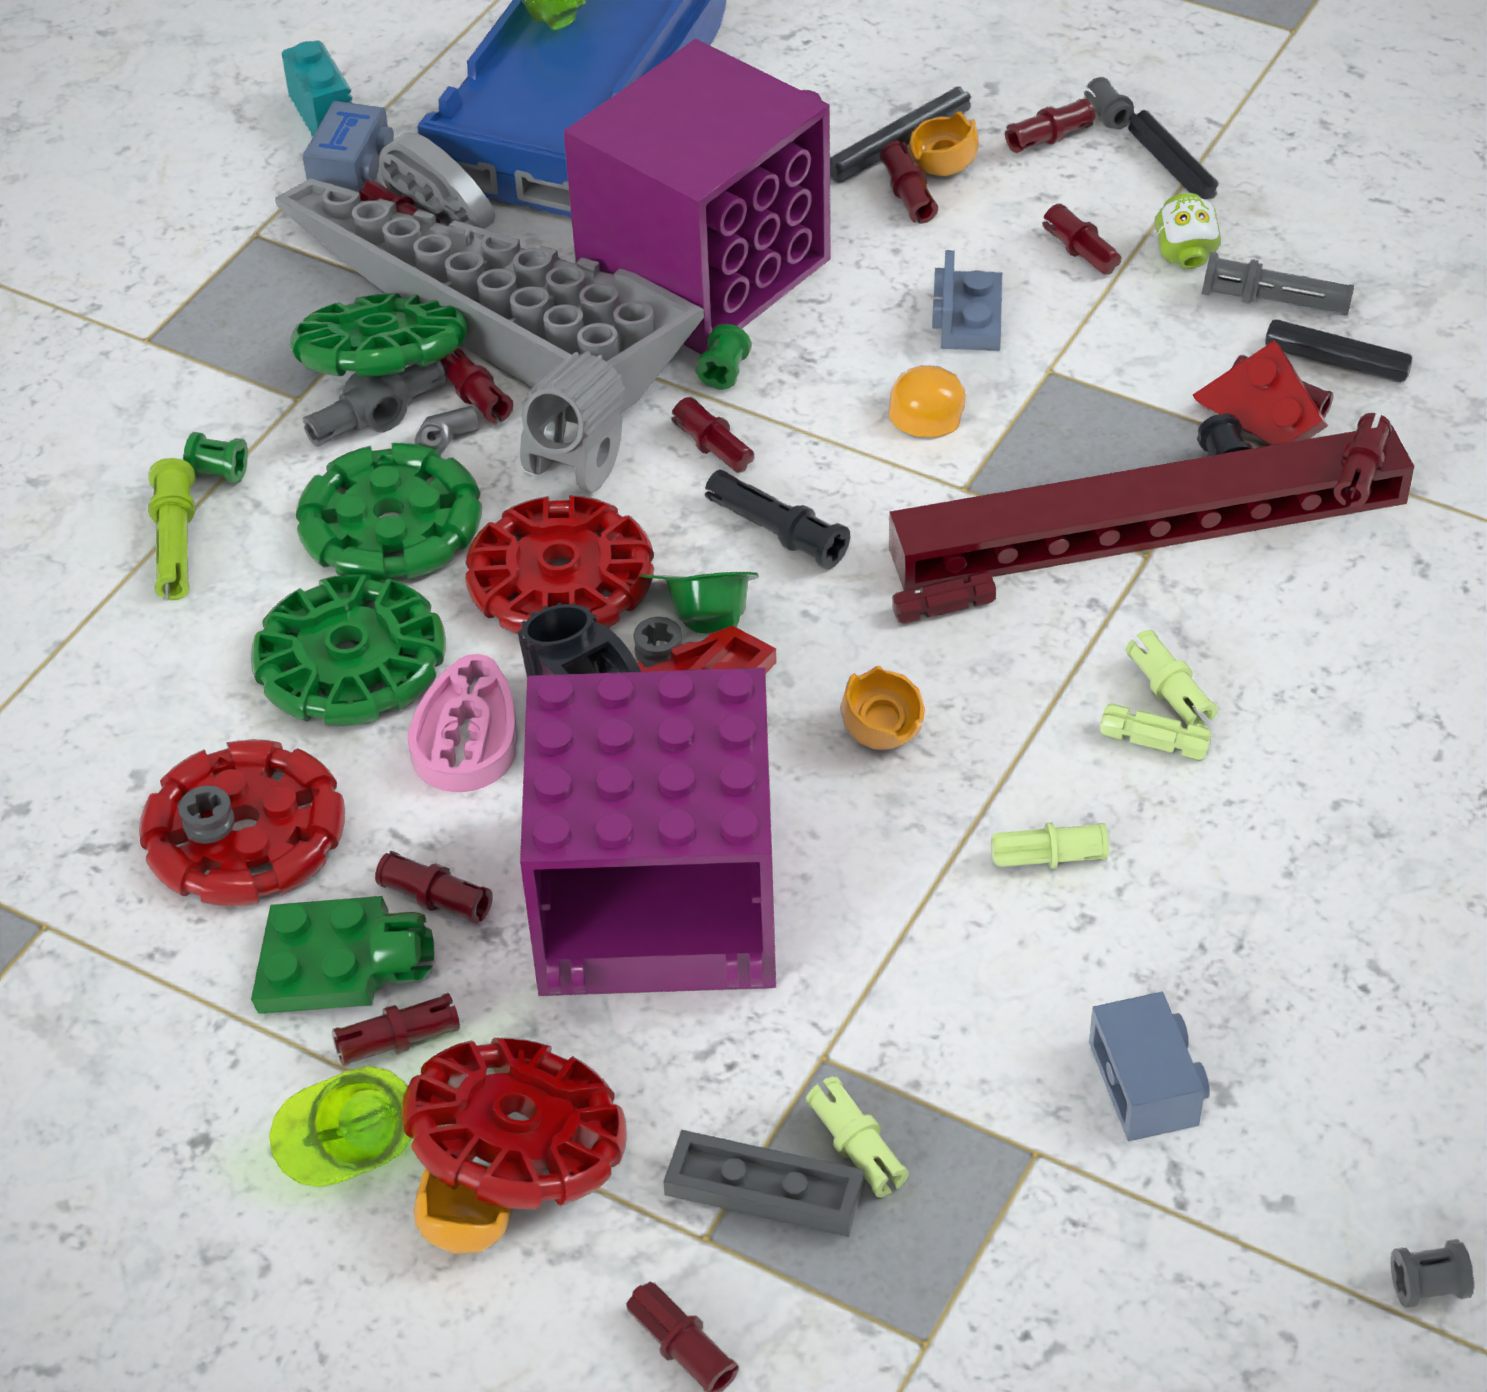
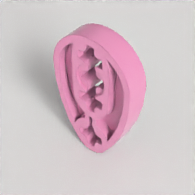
M471 654L459 658L438 676L426 691L415 710L408 731V745L412 765L417 775L424 782L445 791L467 792L481 789L494 783L509 770L516 754L517 728L513 697L507 679L493 659L481 654ZM479 678L477 684H474L473 692L470 694L469 685L473 683L474 679ZM465 719H470L468 726L470 740L466 741L464 745L465 760L460 762L459 767H454L456 763L454 747L458 746L461 740L459 726L464 724Z

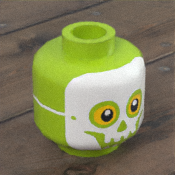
M1184 193L1169 198L1164 203V207L1155 216V228L1162 257L1169 262L1179 263L1182 268L1190 269L1204 265L1208 261L1210 252H1216L1221 245V235L1215 207L1197 194Z

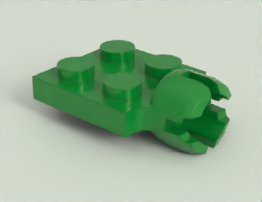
M383 896L270 905L251 996L258 1014L372 1006L376 991L387 983L392 985L420 983L427 980L432 973L433 965L414 966L418 962L434 961V939L432 929L424 925V923H427L426 916L418 912L388 913L389 909Z

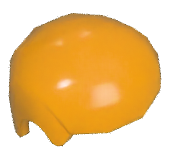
M956 112L951 118L936 117L923 121L912 132L909 143L910 154L915 164L922 167L926 173L942 177L963 171L974 161L979 149L975 119L969 122L962 112Z
M921 365L910 368L907 372L901 373L892 386L889 404L890 421L900 431L917 437H939L952 433L959 427L961 415L965 408V389L956 374L940 366Z
M875 666L864 674L857 676L853 673L849 677L840 705V712L845 730L859 744L873 750H887L897 748L909 742L919 733L924 721L925 706L919 688L906 676L883 670L881 666Z
M472 1161L488 1169V1166ZM425 1169L416 1195L413 1213L416 1228L420 1230L421 1236L431 1244L453 1254L482 1253L502 1238L510 1220L511 1208L477 1201V1192L461 1185L453 1190Z

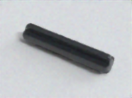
M1141 110L1138 114L1133 113L1129 117L1130 124L1128 130L1189 193L1197 194L1205 200L1208 198L1213 199L1217 195L1218 181L1149 111Z
M1278 319L1272 320L1266 333L1265 345L1275 340L1286 353L1400 383L1406 381L1412 367V356L1409 353Z

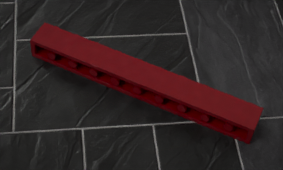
M1392 426L1391 434L1383 449L1385 462L1380 474L1373 478L1368 500L1360 507H1350L1355 493L1350 490L1345 505L1341 504L1334 496V488L1343 470L1341 458L1344 449L1349 443L1353 442L1356 431L889 511V551L903 590L914 589L917 591L920 590L921 586L960 577L963 578V582L968 581V575L988 572L992 577L1407 504L1415 466Z

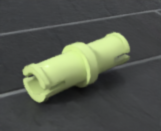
M1145 630L1137 634L1136 636L1149 652L1147 653L1143 648H1140L1131 639L1126 647V653L1149 678L1152 692L1157 698L1161 700L1166 699L1183 719L1187 728L1189 723L1205 727L1207 724L1201 719L1194 708L1196 707L1201 713L1203 712L1210 721L1215 718L1218 708L1194 682L1191 668L1185 661L1176 660L1158 639L1157 634L1153 630Z
M838 1077L824 1079L823 1084L829 1090L827 1093L828 1098L817 1084L806 1097L807 1104L814 1109L834 1136L833 1147L842 1158H850L858 1169L865 1170V1179L872 1187L873 1193L881 1198L892 1194L891 1189L886 1184L888 1178L895 1188L899 1189L909 1177V1171L904 1165H901L880 1137L881 1126L872 1115H864L843 1088V1084Z

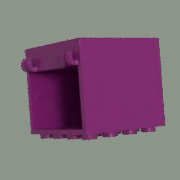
M695 38L564 130L575 263L577 264L581 258L599 262L600 271L614 275L619 268L636 273L701 307L704 310V318L683 343V345L699 354L708 351V337L714 327L720 324H730L743 329L831 260L830 104L822 101L820 95L814 91L797 89Z
M765 668L527 676L520 866L538 996L776 988Z

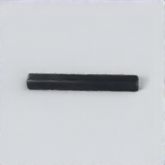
M954 87L830 157V177H833L836 182H844L881 161V149L892 141H899L900 145L902 142L909 145L912 132L923 121L936 117L951 118L956 112L964 114L971 108L969 101L971 99L970 93L968 91L965 92L962 87Z

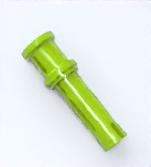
M165 458L156 461L148 472L149 483L153 487V497L149 501L148 512L149 516L156 523L155 592L159 597L163 598L165 596V584L168 583V600H178L185 597L190 589L188 582V523L194 518L196 512L195 502L190 496V488L193 487L195 482L194 468L182 459Z

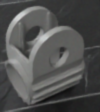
M588 350L583 355L574 352L527 392L528 397L522 402L524 407L521 417L524 429L521 433L520 459L525 471L540 475L550 467L553 461L576 467V485L581 489L595 492L602 487L610 475L618 455L622 432L620 406L625 402L623 397L626 388L621 380L622 375L616 372L613 368V363L604 361L601 354L597 357L590 355ZM566 422L578 424V433L575 440L570 443H563Z

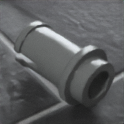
M1097 77L1090 81L1086 87L1094 93L1095 97L1090 91H1084V97L1100 113L1101 122L1110 129H1123L1130 124L1129 117L1134 113V104L1131 99L1126 95H1120L1107 78Z

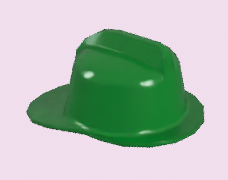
M720 572L688 577L640 574V577L664 579L667 582L678 618L687 628L695 633L711 634L732 625L737 627L740 616L744 614L746 609L748 582L759 578V574L755 572Z

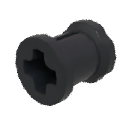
M1233 414L1213 415L1206 419L1198 428L1197 441L1201 448L1209 452L1211 456L1253 449L1251 444L1244 442L1241 436L1242 425Z

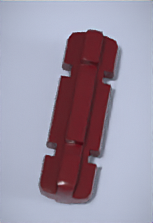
M981 572L968 575V581L963 582V578L960 577L921 586L919 593H915L914 589L896 592L892 596L893 612L897 621L904 624L920 620V614L925 613L927 618L968 609V603L973 602L975 607L989 604L996 600L995 582L990 573Z

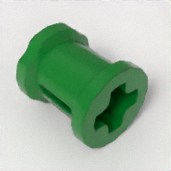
M720 324L712 329L708 337V351L700 355L695 372L705 385L712 386L718 390H724L735 385L739 374V363L749 355L752 342L748 334L741 328L730 324Z
M192 432L189 435L184 447L183 460L194 468L195 477H199L203 473L223 476L227 482L237 483L242 481L246 472L248 447L244 439L235 438L230 442L207 439L205 434L200 432Z

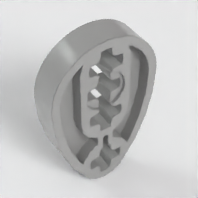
M407 132L397 137L381 150L379 168L386 187L398 196L406 194L412 198L415 206L422 211L435 214V218L441 224L449 226L455 220L486 229L494 223L495 212L492 204L476 182L456 161L429 139L417 133Z

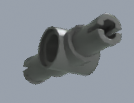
M438 361L421 368L415 363L405 368L403 373L386 376L358 377L354 373L346 381L343 394L339 396V401L318 412L303 417L306 435L316 447H319L351 429L359 431L370 426L376 432L392 430L403 420L411 399L446 382V378L443 376L445 372L442 364Z

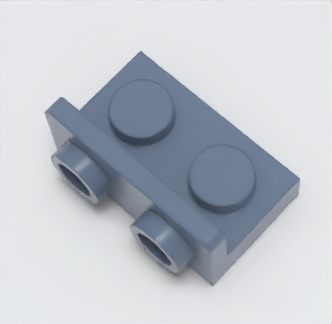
M945 250L944 268H935L934 297H943V299H933L932 329H942L941 349L1000 351L1002 272H985L981 270L954 271L955 250Z

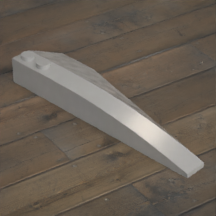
M312 178L275 197L278 208L338 258L386 294L398 293L401 298H410L413 294H417L420 304L437 300L440 306H453L460 310L468 322L467 336L461 345L532 387L574 352L583 355L588 350L590 355L596 357L601 354L602 359L607 363H613V368L618 374L622 375L621 380L626 390L623 397L625 402L620 406L621 413L639 401L704 318V310L701 307L636 273L620 268L614 275L600 271L599 262L581 258L577 264L558 258V250L544 246L528 249L521 248L520 240L455 220L449 226L436 223L435 214L418 210L413 216L397 212L396 203L384 199L364 202L360 200L359 192Z

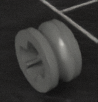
M666 617L648 618L640 622L634 630L633 638L636 660L641 661L646 668L671 659V649L682 645L680 626L675 621ZM656 641H660V646H656Z
M209 785L197 787L187 792L179 803V815L182 819L183 830L191 840L204 844L213 843L225 838L232 831L235 821L234 813L231 809V801L227 793L221 788ZM212 810L213 816L201 819L200 813Z

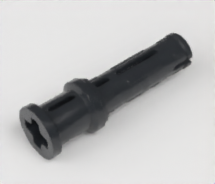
M721 469L715 471L707 481L705 489L708 491L705 493V497L708 500L724 506L739 516L773 532L778 536L783 547L792 551L797 549L815 557L816 563L825 569L835 567L844 557L851 537L849 528L843 524L836 523L831 525L816 517L812 508L805 505H796L794 507L787 505Z

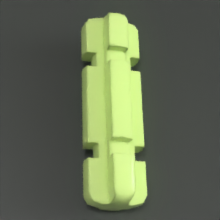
M1113 703L1106 706L1100 725V732L1104 736L1122 740L1124 735L1129 736L1130 743L1172 754L1175 749L1182 750L1181 756L1196 760H1203L1209 750L1211 731L1206 727L1189 723L1187 729L1181 727L1182 721L1140 710L1137 711L1136 715L1129 714L1130 708Z

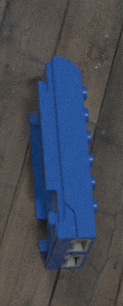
M512 0L467 60L468 76L458 89L450 86L446 88L438 99L439 112L432 111L423 117L417 125L418 134L429 139L456 161L476 182L487 198L571 217L564 130L695 38L711 45L720 29L727 0Z

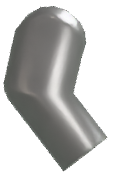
M473 406L426 417L416 433L415 444L437 449L442 454L454 436L478 430V421Z

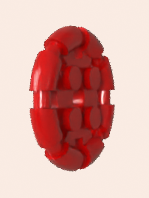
M569 495V500L550 501L549 496L535 498L503 511L502 519L496 523L488 522L477 534L468 550L465 562L469 569L465 574L466 586L476 607L485 617L498 618L500 627L517 635V632L522 630L521 622L527 621L530 618L531 612L537 613L543 610V606L549 608L556 606L558 603H576V605L588 607L592 615H596L597 623L610 628L620 621V614L623 611H633L648 593L653 578L640 577V574L654 575V566L650 563L654 558L653 548L641 525L629 515L623 517L618 514V509L614 505L595 498ZM559 558L571 561L563 566L549 565L550 561ZM603 589H606L612 594H610L608 597H605L603 595ZM513 594H518V597H516L514 600H508V598L511 597Z
M259 739L226 742L227 749L207 754L205 749L189 756L160 780L161 790L158 793L150 794L145 802L140 817L139 837L141 847L148 851L146 862L164 885L181 896L186 897L191 893L200 896L202 903L218 906L259 903V897L280 891L282 896L298 888L317 874L327 863L325 855L328 850L335 849L340 842L345 824V803L342 794L335 792L337 781L330 770L317 758L299 748L290 752L284 750L280 742ZM275 771L284 773L280 781L271 778ZM207 785L215 786L224 790L229 796L235 823L245 819L254 820L257 823L240 831L232 830L225 838L217 842L198 843L188 838L185 834L177 805L190 790ZM312 803L310 806L298 809L299 806ZM212 810L200 813L201 819L213 816ZM185 842H188V843H189V844H186V845H183V846H180V847H177V846H176V845H178V844L185 843ZM270 863L271 870L251 876L249 868Z
M494 1037L491 1044L476 1045L474 1041L470 1040L456 1044L434 1055L422 1065L421 1075H416L410 1080L402 1102L403 1130L408 1137L414 1138L411 1144L412 1151L433 1176L453 1190L461 1185L477 1192V1201L521 1210L538 1209L541 1201L555 1200L558 1205L562 1206L577 1201L600 1188L609 1180L612 1174L611 1167L619 1165L622 1160L627 1141L626 1119L623 1109L613 1104L615 1096L612 1089L587 1064L574 1056L567 1060L551 1053L552 1047L549 1045L507 1037ZM487 1068H493L495 1073L486 1075ZM516 1112L526 1116L528 1119L515 1120L508 1117V1115ZM475 1157H478L491 1165L487 1169L472 1161ZM547 1167L549 1174L542 1175Z

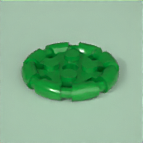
M398 293L357 297L352 304L343 305L337 302L305 317L303 322L296 325L291 334L290 348L294 357L303 363L305 367L323 374L342 377L346 371H355L358 377L393 375L403 373L407 365L416 363L422 368L452 354L464 342L468 332V322L463 313L453 306H440L437 300L420 304L417 294H413L410 298H401Z
M391 443V449L372 451L370 445L353 450L328 463L326 466L327 472L323 476L314 475L304 488L296 509V518L300 522L297 526L299 539L313 560L322 567L332 566L336 568V573L339 576L367 574L371 575L374 581L385 582L387 578L407 576V579L411 580L430 574L454 559L453 553L457 549H465L479 528L483 507L481 502L478 501L480 490L472 474L453 457L445 460L441 458L440 451L424 445ZM431 476L435 477L430 483L426 482ZM341 487L344 490H346L345 494H342L337 490ZM391 512L401 514V515H399V516H393V515H391V516H385V517H383V518H379V517L382 516L383 514L391 513ZM404 551V555L384 557L385 552Z
M367 574L333 576L319 580V586L303 591L301 588L295 590L279 601L268 612L262 621L263 631H259L254 635L251 648V667L256 682L260 685H265L263 692L265 697L280 710L306 722L311 717L324 719V723L327 726L366 724L379 720V713L393 707L397 711L404 709L430 687L436 678L434 668L440 666L444 661L446 651L445 629L440 616L431 612L430 602L422 594L401 582L390 578L385 582L374 581L371 575ZM369 601L375 602V609L365 606ZM347 640L358 644L350 649H339L336 647L339 643ZM402 654L413 655V656H416V657H415V658L404 657V656H402ZM379 682H382L385 686L372 693L367 689ZM320 688H321V692H322L326 697L318 696V695H317V693H318V691H319Z

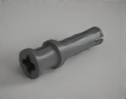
M1210 252L1202 295L1209 296L1211 292L1241 297L1244 303L1255 302L1257 297L1296 306L1342 313L1348 316L1354 285L1352 284L1345 285L1307 276L1262 269L1263 264L1258 263L1259 260L1251 259L1249 263L1222 259L1219 258L1218 253ZM1219 275L1229 276V277H1234V278H1239V279H1241V280H1236V279L1221 277V276H1219ZM1259 282L1267 283V284H1272V285H1274V286L1262 285V284H1259ZM1282 287L1324 294V296L1283 289Z

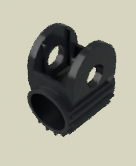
M558 603L556 606L549 608L543 606V610L537 613L531 612L530 618L527 621L521 622L522 630L517 632L526 676L641 672L635 658L624 642L607 626L597 623L596 615H592L588 607L576 605V603Z

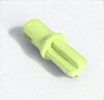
M1052 822L1046 823L1044 829L999 832L992 835L991 855L995 865L999 867L1048 863L1049 868L1054 869L1057 868V864L1060 862L1107 860L1109 856L1108 832L1105 823L1055 828Z

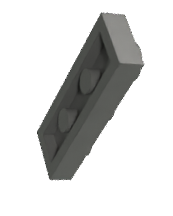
M681 1129L663 1181L664 1195L849 1237L864 1187L865 1170Z

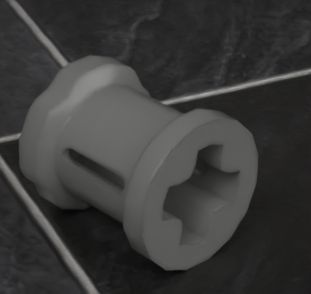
M1458 1239L1447 1240L1444 1248L1413 1253H1410L1404 1247L1392 1250L1390 1259L1391 1275L1396 1295L1403 1307H1415L1420 1299L1454 1294L1459 1299L1472 1297L1474 1293L1472 1263L1465 1244Z

